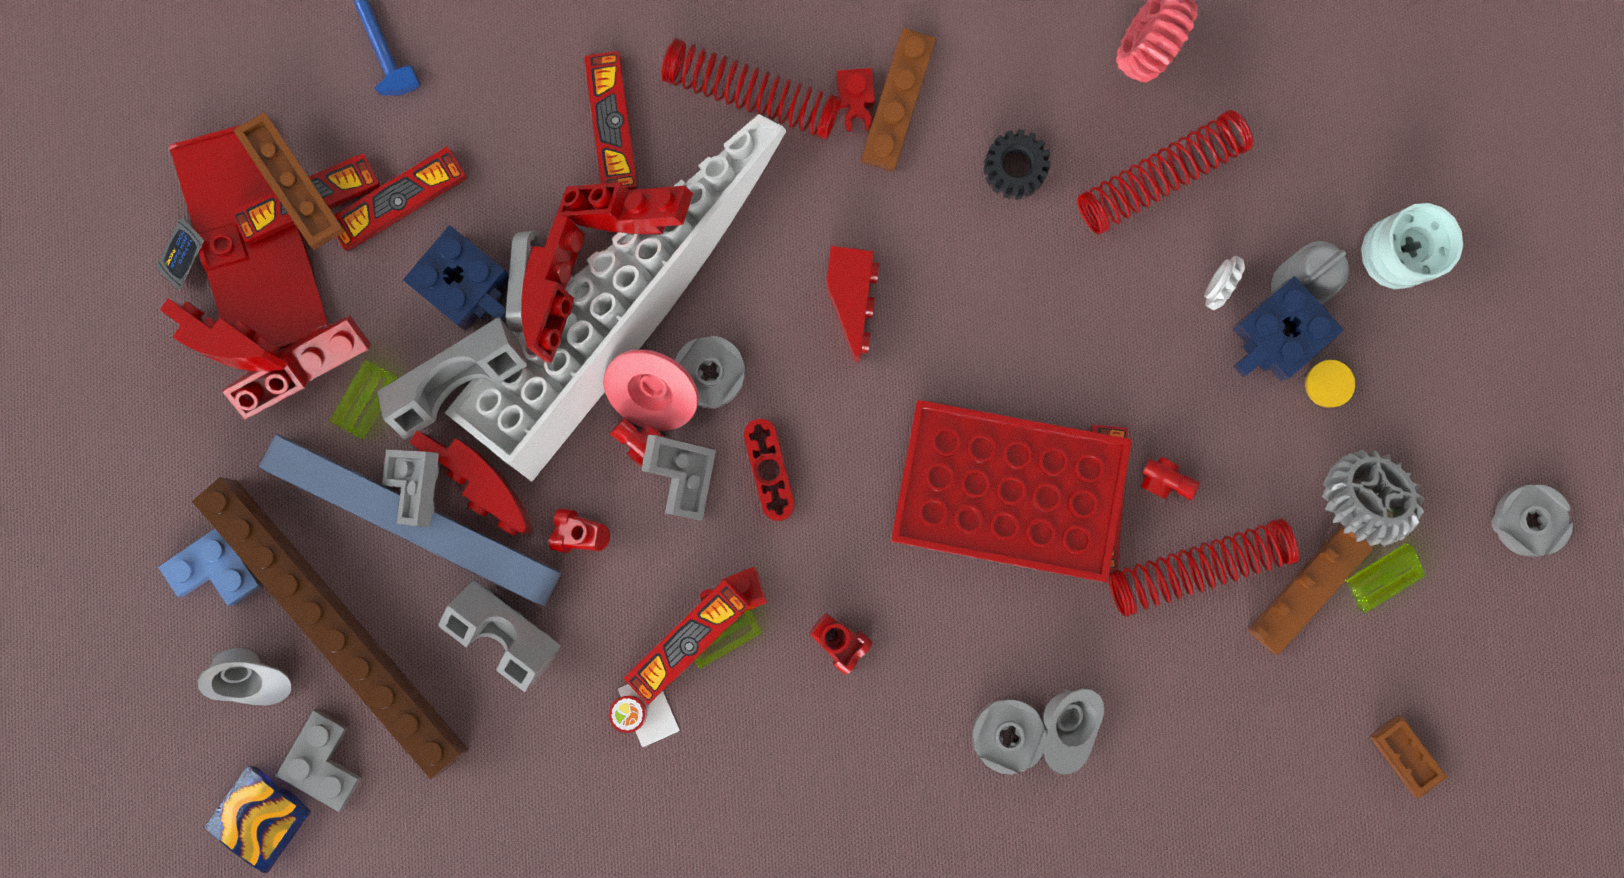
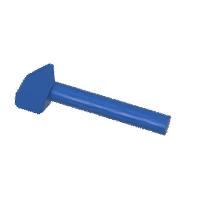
M355 0L356 9L386 76L375 87L377 93L380 96L404 95L420 87L421 84L411 64L399 69L397 68L369 1Z

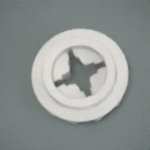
M1235 255L1230 260L1226 259L1220 265L1204 295L1207 298L1206 307L1216 310L1223 306L1226 300L1230 298L1245 270L1243 259Z

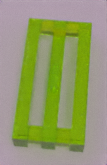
M365 359L329 422L364 440L381 410L378 394L358 428L353 425L368 403L381 377L386 378L381 389L399 377ZM371 371H373L374 373L372 374L371 378L369 379L367 385L365 386L364 390L362 391L360 397L358 398L357 402L355 403V405H354L353 409L351 410L350 414L348 415L346 421H344L343 419L345 418L346 414L348 413L350 407L352 406L353 402L355 401L357 395L359 394L360 390L362 389V387H363L364 383L366 382L367 378L369 377Z
M1405 543L1345 581L1347 586L1353 590L1351 591L1352 597L1358 601L1356 603L1357 608L1367 613L1426 575L1414 547ZM1412 566V569H1410V570H1408L1407 572L1403 573V574L1400 575L1399 577H1396L1398 574L1402 573L1403 571H1405L1406 569H1408V568H1410V567ZM1382 584L1384 585V586H1382L1381 588H1379L1378 590H1376V591H1374L1373 593H1371L1370 595L1366 596V594H1368L1369 592L1373 591V590L1376 589L1377 587L1381 586Z
M750 610L743 613L745 618L731 625L711 645L748 624L751 626L752 631L703 659L699 656L695 660L699 669L763 633Z

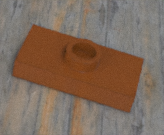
M1395 716L1369 736L1413 797L1419 799L1448 777L1403 716Z

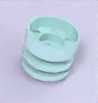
M1431 203L1414 204L1373 224L1364 236L1361 247L1362 261L1369 276L1380 285L1391 289L1411 288L1438 278L1452 270L1460 260L1463 249L1462 230L1455 217L1443 207Z

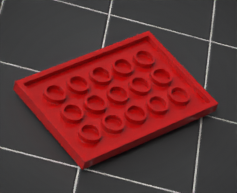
M917 400L891 542L1108 583L1132 439Z

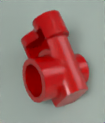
M625 418L621 419L609 433L618 442L625 444L630 449L626 455L641 467L648 435L664 437L648 424L638 432Z
M1160 456L1158 462L1151 459L1148 461L1142 473L1145 475V478L1140 487L1164 500H1167L1171 490H1174L1177 494L1192 501L1201 482L1187 475L1183 476L1177 473L1180 466Z
M559 508L555 512V529L549 538V548L552 551L569 553L572 549L599 552L604 550L609 544L610 531L605 524L579 517L575 510Z
M827 613L822 615L809 632L816 642L834 659L832 665L844 675L849 674L854 669L858 660L869 651L873 644V641L861 631L854 633ZM835 628V637L831 640H826L825 635L827 631Z

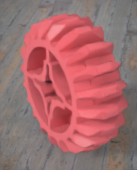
M1147 0L1146 4L1140 7L1136 17L1132 19V23L1126 29V34L1121 40V46L1117 50L1118 56L1116 58L1118 68L1124 71V74L1128 77L1145 83L1157 78L1159 73L1164 72L1167 65L1173 62L1174 57L1181 51L1184 42L1188 40L1189 32L1194 28L1193 22L1197 18L1198 8L1195 0Z

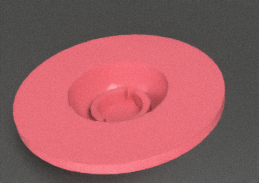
M649 350L627 351L615 357L605 371L603 384L610 404L621 416L637 426L644 428L648 424L657 431L677 429L689 422L697 409L699 398L694 380L686 369L666 355Z

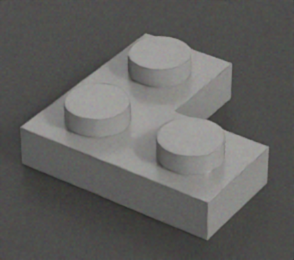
M648 435L641 471L672 478L665 514L703 521L716 450L656 435Z
M386 450L382 485L401 487L397 524L430 527L431 517L434 513L435 481L439 474L438 453Z
M314 710L276 777L338 812L344 810L362 777L332 761L331 758L349 727L319 710Z

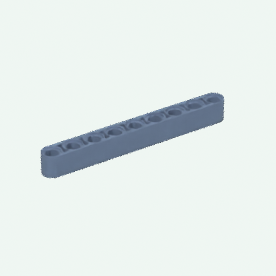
M274 435L259 464L261 469L537 604L546 606L562 574L553 567L434 510L431 517L430 527L397 524L400 501L399 492L383 486L281 435Z

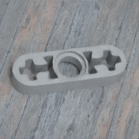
M537 231L518 232L512 240L506 320L513 332H523L521 297L524 275L532 246L545 247L543 238Z

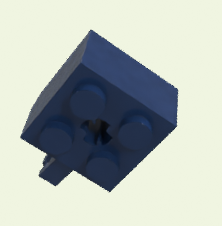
M449 225L405 276L403 281L465 331L477 317L483 319L487 313L495 319L500 317L505 323L507 321L506 308L497 301L503 295L499 291L509 281V274ZM458 275L464 278L459 284L454 281Z
M1293 276L1283 282L1232 328L1246 343L1242 348L1247 352L1233 367L1242 377L1247 376L1257 366H1260L1263 371L1269 368L1280 381L1289 379L1343 332L1344 329L1306 287ZM1286 323L1291 328L1289 331L1290 334L1287 336L1284 335V333L1282 332V330L1286 327Z

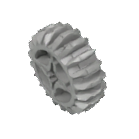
M1361 449L1354 454L1349 453L1343 456L1329 469L1328 476L1322 484L1326 489L1321 497L1329 501L1325 510L1335 514L1332 523L1340 522L1344 526L1343 534L1353 532L1356 542L1366 539L1370 546L1379 543L1386 546L1403 540L1420 523L1419 519L1425 512L1421 507L1425 498L1417 494L1421 485L1411 481L1413 472L1405 473L1401 469L1402 462L1396 464L1391 462L1390 454L1380 457L1376 450L1366 453ZM1353 478H1359L1360 483H1353ZM1387 511L1393 512V518H1387Z

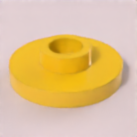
M1325 360L1317 363L1309 370L1305 380V388L1308 396L1314 403L1321 407L1334 408L1345 404L1352 397L1355 390V378L1352 371L1344 363L1336 360Z

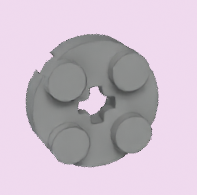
M718 336L696 338L686 343L676 356L675 361L686 369L696 384L699 407L717 409L731 402L740 393L745 382L746 368L739 350L728 340ZM713 363L717 364L716 372L719 375L717 379L710 378L708 381H704L702 379L704 373L700 370L703 365L710 367Z
M1522 485L1509 490L1498 502L1495 515L1491 520L1492 528L1498 533L1502 543L1516 554L1528 557H1539L1559 551L1568 542L1573 531V523H1569L1568 511H1571L1569 503L1557 490L1546 485ZM1537 512L1539 515L1537 522L1540 526L1539 528H1529L1526 517L1528 514Z
M1015 699L995 700L982 709L976 717L972 728L973 747L982 762L992 770L1002 774H1016L1031 768L1043 756L1046 730L1036 710L1028 704ZM1009 726L1016 727L1014 733L1019 736L1017 743L1010 742L1008 747L1002 745L1003 738L999 736L1001 730H1007Z

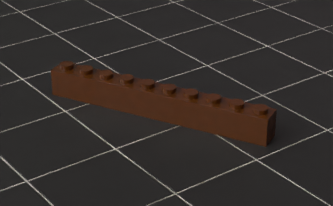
M219 477L192 501L430 780L441 775L469 750L237 480Z

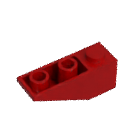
M831 246L826 289L854 362H860L861 353L868 354L870 332H864L865 318L872 319L875 297H868L870 283L877 284L879 262H872L874 251Z

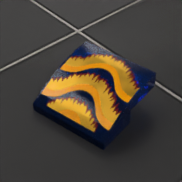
M247 766L204 828L242 860L262 873H268L311 813V810L290 790L279 788L258 767Z

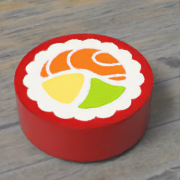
M622 696L611 705L609 719L616 730L623 733L635 732L646 722L647 709L641 699L635 696Z

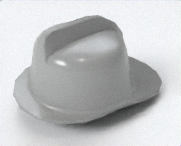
M1325 241L1307 244L1281 264L1274 272L1270 284L1271 293L1283 282L1295 276L1318 302L1323 305L1339 292L1347 282L1349 275L1348 261L1345 257L1347 253L1337 248L1334 244Z
M231 648L214 653L210 667L204 670L198 678L199 691L210 699L262 706L277 704L286 699L291 692L292 685L289 677L284 672L264 665L255 652L245 648Z
M1084 688L1075 691L1065 689L1062 693L1050 699L1044 710V725L1047 728L1043 749L1045 761L1052 770L1059 774H1071L1078 771L1086 763L1102 723L1104 702L1098 693Z

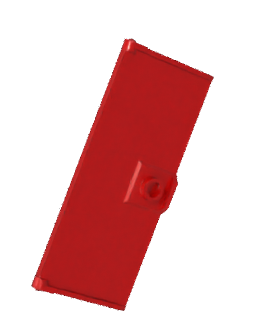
M241 125L169 145L193 229L204 240L199 250V255L206 270L220 318L232 325L237 320L241 321L257 332L253 337L255 340L261 336L279 348L278 351L285 349L322 326L324 328L330 326L303 237L298 227L293 225L247 245L230 212L234 208L274 192L233 131Z

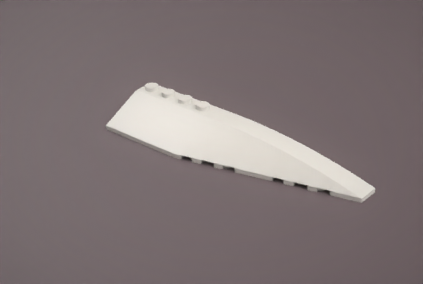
M760 114L757 115L724 143L725 150L718 156L708 157L698 166L701 170L686 183L681 179L674 185L686 186L693 193L683 225L665 226L663 234L617 233L612 238L613 244L601 252L596 251L586 259L589 264L574 277L571 275V279L565 289L575 299L572 304L571 314L568 316L561 336L560 346L556 350L552 363L545 362L527 347L523 332H513L519 339L527 366L498 384L485 378L471 380L445 413L530 481H533L605 392L603 380L610 362L624 352L641 348L697 274L755 186L785 135V128Z

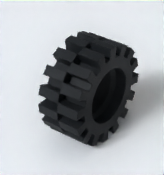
M1019 129L1017 134H1013L1012 130L1007 131L1005 136L1002 137L1000 135L996 138L994 144H991L984 161V174H987L986 181L988 185H994L993 191L997 194L999 191L1005 193L1003 196L1009 199L1011 195H1014L1015 199H1021L1023 195L1027 197L1032 195L1035 190L1042 186L1048 175L1051 161H1048L1050 156L1049 149L1044 150L1045 142L1042 139L1037 142L1035 140L1036 134L1032 132L1027 136L1024 135L1025 130ZM1015 152L1025 155L1030 162V171L1022 177H1014L1008 174L1003 165L1004 158L1007 155Z

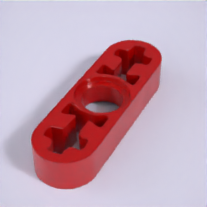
M755 419L745 427L744 440L761 507L764 514L770 520L784 521L793 513L794 500L776 430L768 420ZM762 426L763 431H770L771 436L765 438L767 450L775 447L776 454L766 453L754 459L753 453L761 452L758 441L750 440V435L755 434V427ZM766 460H773L779 465V475L773 480H764L759 475V466ZM783 481L785 488L777 489L780 499L788 500V506L783 507V514L777 515L775 510H768V504L773 502L771 491L764 494L762 487H773Z

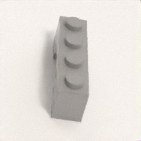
M498 317L377 391L383 419L406 440L414 435L416 431H420L435 422L442 402L461 384L478 378L489 379L498 384L526 367L527 363L519 339Z

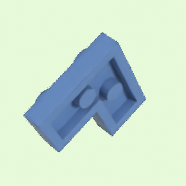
M213 529L158 567L177 597L186 596L210 579L227 606H234L263 586L216 529Z

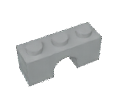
M475 580L447 605L438 624L441 629L466 648L480 637H490L499 641L505 649V654L496 671L524 692L550 666L561 647L550 635L539 630L526 620L521 613L513 610L497 598L491 590L484 588Z

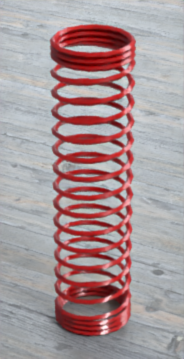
M675 38L670 43L662 64V82L673 83V86H678L682 82L684 90H688L693 85L695 94L703 90L705 97L708 98L714 93L716 101H720L725 96L726 105L732 104L735 100L737 109L742 108L746 103L748 113H751L757 106V115L763 116L767 111L769 120H773L778 114L779 124H783L789 117L790 128L795 127L800 120L799 128L801 132H804L810 125L811 136L816 135L817 138L828 139L841 103V98L837 97V95L834 96L832 94L829 96L820 122L813 132L817 109L823 95L822 90L819 92L813 111L803 128L805 110L812 87L808 88L804 104L795 122L792 124L795 103L802 86L801 83H798L790 108L781 121L784 100L791 84L790 79L787 80L781 101L771 117L772 101L780 81V75L776 76L770 98L760 113L761 98L769 79V71L765 73L759 95L752 108L749 109L751 92L759 73L758 67L753 72L748 93L739 106V94L748 71V63L744 65L737 90L728 102V91L737 69V59L732 63L723 93L717 98L718 84L726 67L727 56L722 58L715 85L710 93L707 94V82L716 61V52H713L710 57L703 84L696 90V79L702 68L706 49L703 48L696 62L693 79L686 87L685 77L692 63L696 46L693 44L689 48L682 76L675 83L684 61L686 43L678 38Z
M1228 110L1217 117V120H1210L1207 126H1200L1197 132L1190 131L1187 137H1180L1178 143L1171 142L1168 148H1161L1158 154L1151 153L1148 160L1141 159L1139 165L1132 164L1129 167V171L1122 170L1119 173V177L1112 175L1109 182L1102 181L1099 188L1092 187L1090 192L1085 191L1081 195L1079 194L1077 196V205L1084 221L1095 234L1101 235L1105 231L1107 232L1111 228L1108 216L1115 224L1119 225L1121 221L1119 212L1124 218L1129 219L1131 215L1129 207L1133 212L1139 214V202L1144 207L1149 208V197L1153 201L1159 202L1160 193L1168 197L1170 195V188L1178 191L1180 183L1188 186L1190 182L1189 176L1194 180H1198L1199 171L1207 175L1209 173V166L1217 169L1219 161L1227 164L1229 156L1237 158L1239 154L1250 151L1253 147L1251 130L1245 119L1238 112ZM1229 120L1239 130L1243 139L1244 146L1237 140V138L1233 134L1229 124ZM1212 123H1216V132L1209 128ZM1219 126L1224 139L1226 140L1228 145L1236 152L1235 155H1233L1225 146L1219 131ZM1201 129H1206L1207 139L1200 134ZM1209 131L1220 142L1226 156L1225 161L1216 152ZM1192 134H1196L1197 144L1190 139ZM1200 137L1212 151L1216 166L1206 157L1200 143ZM1182 140H1187L1188 151L1180 145ZM1190 143L1200 153L1206 166V172L1196 162ZM1173 145L1177 146L1178 156L1170 150ZM1180 148L1191 160L1196 171V177L1188 170L1182 158ZM1162 151H1167L1169 163L1161 156ZM1171 155L1180 164L1186 177V183L1178 175ZM1153 156L1157 157L1159 168L1151 162ZM1161 160L1166 164L1168 169L1171 171L1175 179L1177 188H1175L1168 180L1164 172ZM1143 162L1148 163L1150 175L1141 167ZM1152 167L1164 182L1167 194L1158 185ZM1133 168H1138L1141 182L1131 173ZM1123 173L1128 174L1131 188L1122 179ZM1142 173L1148 178V180L1152 184L1157 195V199L1148 190ZM1132 178L1136 181V183L1141 188L1143 194L1145 195L1147 205L1140 198L1134 186ZM1113 179L1119 180V186L1122 195L1119 192V190L1114 185H1112ZM1104 184L1109 186L1112 200L1102 190ZM1123 185L1128 189V191L1132 195L1137 206V210L1130 203L1123 188ZM1093 190L1099 191L1103 207L1092 194ZM1113 190L1116 192V194L1121 199L1123 205L1125 206L1127 215L1120 208L1115 198ZM1104 197L1107 199V201L1113 208L1117 217V221L1110 213L1105 203Z
M1279 518L1275 519V521H1269L1266 527L1258 525L1255 531L1247 528L1244 534L1236 532L1233 538L1225 535L1222 542L1214 539L1211 545L1203 542L1200 549L1192 546L1189 553L1181 549L1178 557L1173 553H1169L1167 560L1163 557H1158L1156 564L1153 561L1147 560L1145 568L1140 564H1136L1134 572L1128 567H1125L1123 573L1119 570L1113 571V573L1110 572L1108 579L1113 599L1121 615L1127 617V615L1130 616L1137 613V605L1126 580V571H1129L1134 578L1141 605L1145 610H1148L1149 606L1145 592L1137 578V567H1139L1145 574L1151 599L1154 605L1159 607V596L1148 574V564H1151L1156 570L1161 593L1165 601L1170 603V592L1159 570V561L1162 560L1167 566L1173 592L1181 600V587L1170 566L1171 556L1178 562L1180 577L1187 594L1192 596L1193 586L1188 572L1181 562L1182 553L1186 554L1189 558L1193 580L1198 590L1203 593L1205 589L1199 568L1192 558L1193 549L1200 554V562L1208 585L1214 589L1216 586L1215 577L1207 558L1203 554L1204 546H1207L1211 551L1212 564L1218 580L1221 584L1226 585V573L1218 554L1214 550L1215 542L1221 545L1224 564L1230 578L1237 582L1238 572L1234 560L1225 546L1226 539L1232 541L1233 553L1240 573L1243 577L1248 578V564L1240 546L1236 542L1237 535L1243 538L1248 563L1253 572L1258 575L1261 571L1258 557L1262 566L1268 571L1272 568L1270 556L1275 565L1280 568L1283 563L1286 565L1296 563L1299 559V547L1293 530L1284 519ZM1259 528L1265 530L1267 548L1258 535ZM1248 532L1254 534L1257 554L1247 538ZM1281 534H1282V536H1283V538H1284V540H1285V542H1286V545H1287V548H1288V552H1287V550H1286V548H1285V545H1284V543H1283ZM1269 536H1270V538H1271V541H1272L1273 547H1274V549H1275V551H1276V554H1277L1278 557H1279V563L1277 562V560H1276V558H1275V556H1274V554H1273V551H1272V548H1271V545H1270ZM1258 540H1259V542H1260V544H1261V546H1262V548H1263V550H1264V552H1265V555H1266V558H1267V562H1268V567H1267V565L1265 564V562H1264V560H1263V557H1262V554H1261V551H1260V548H1259ZM1248 546H1249V548H1250V550H1251V552H1252V554H1253V557H1254V559H1255V563H1256V566H1257V570L1255 569V567H1254V565H1253V563H1252V561H1251V558H1250V555H1249V551H1248ZM1237 550H1238V552H1239V554H1240V556H1241V558H1242V561H1243V563H1244V567H1245L1246 574H1245V572L1243 571L1242 566H1241V564H1240V561H1239V558H1238V554H1237ZM1226 554H1227V556H1228V558H1229V560H1230V563H1231V565H1232V568H1233V571H1234V576H1233V574H1232V572H1231V570H1230V567H1229V564H1228V561H1227ZM1215 558L1221 569L1223 579L1221 578L1220 573L1218 571ZM1205 564H1206L1207 569H1208V571H1209V574H1210L1212 583H1211V581H1210V579H1209V577H1208V574H1207V571H1206V568H1205ZM1194 568H1195L1196 573H1197V575H1198V578H1199V581H1200V585H1199L1198 580H1197V578H1196V574H1195Z

